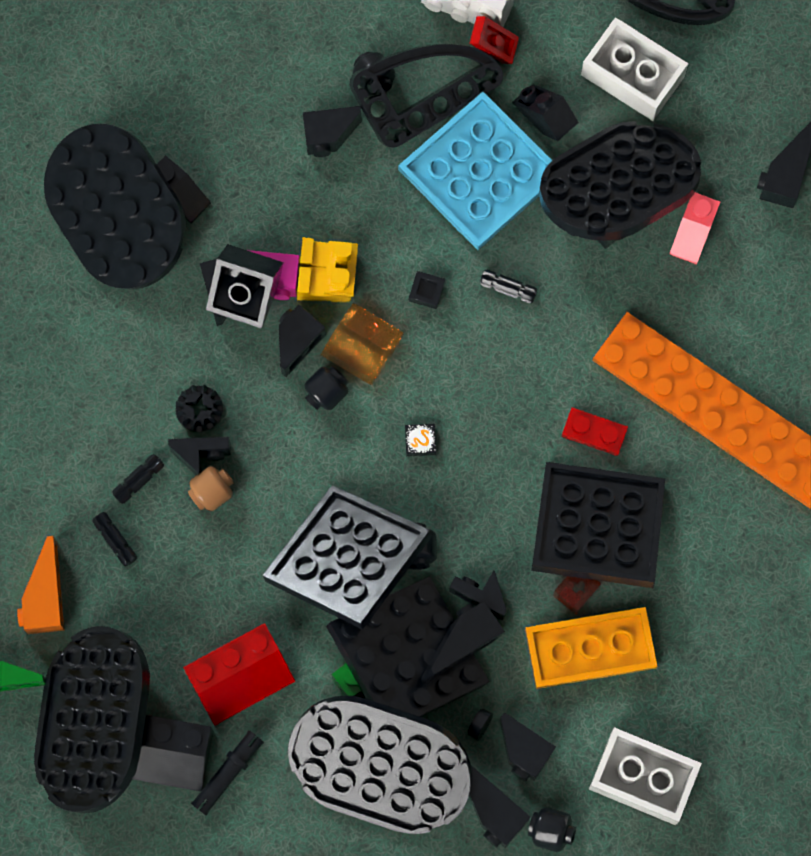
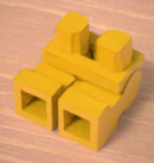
M302 237L297 300L351 301V297L354 295L358 244L338 241L326 243L314 241L313 238Z

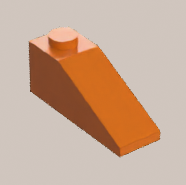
M47 536L21 599L22 608L17 609L19 627H24L27 634L64 630L58 547L54 536Z

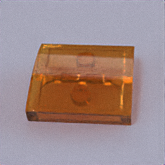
M353 303L330 337L321 356L366 383L373 385L387 359H390L404 332Z

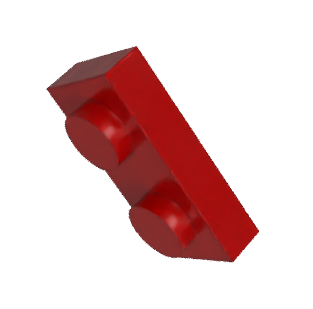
M477 16L470 44L503 64H512L519 37L488 17Z
M571 407L561 437L618 456L628 426Z

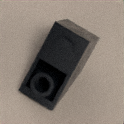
M534 84L523 89L520 92V96L512 102L543 135L559 141L579 123L563 96Z

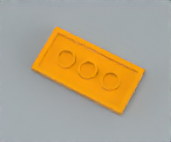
M646 607L525 627L536 689L645 671L658 667Z

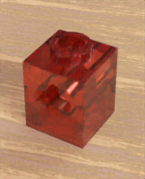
M567 576L555 589L553 596L573 614L577 615L600 589L602 583L598 580ZM583 582L585 584V593L581 590L577 593L573 591L574 583L578 585Z

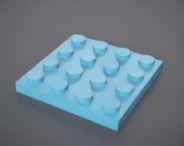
M482 92L399 164L398 170L479 250L539 197L542 174L552 160Z

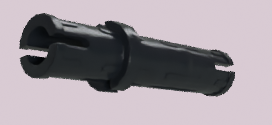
M250 730L247 731V734L234 751L227 753L226 756L228 758L195 800L191 802L198 809L204 800L207 799L199 810L207 816L210 809L242 769L246 770L249 766L246 763L259 747L263 745L264 741L257 737L248 746L256 736Z

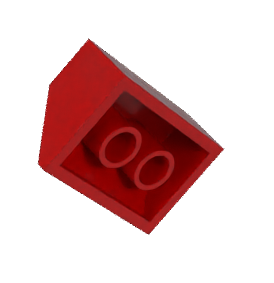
M265 623L183 667L214 726L295 682Z

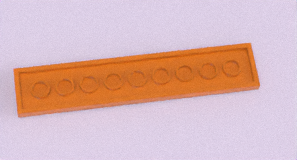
M626 312L593 357V361L811 509V436Z

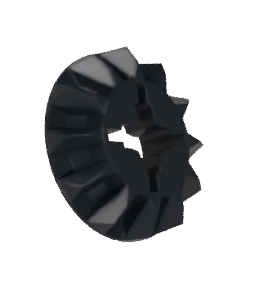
M192 385L189 389L182 391L176 401V416L179 422L186 429L194 432L210 430L217 425L223 414V403L216 390L206 385ZM202 397L203 405L208 410H202L197 419H195V411L189 405H197Z

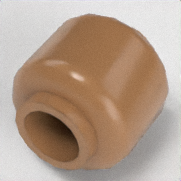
M210 466L192 478L189 483L191 489L188 491V494L200 510L205 508L208 511H214L233 495L230 486L234 482L225 469L218 471L215 467Z

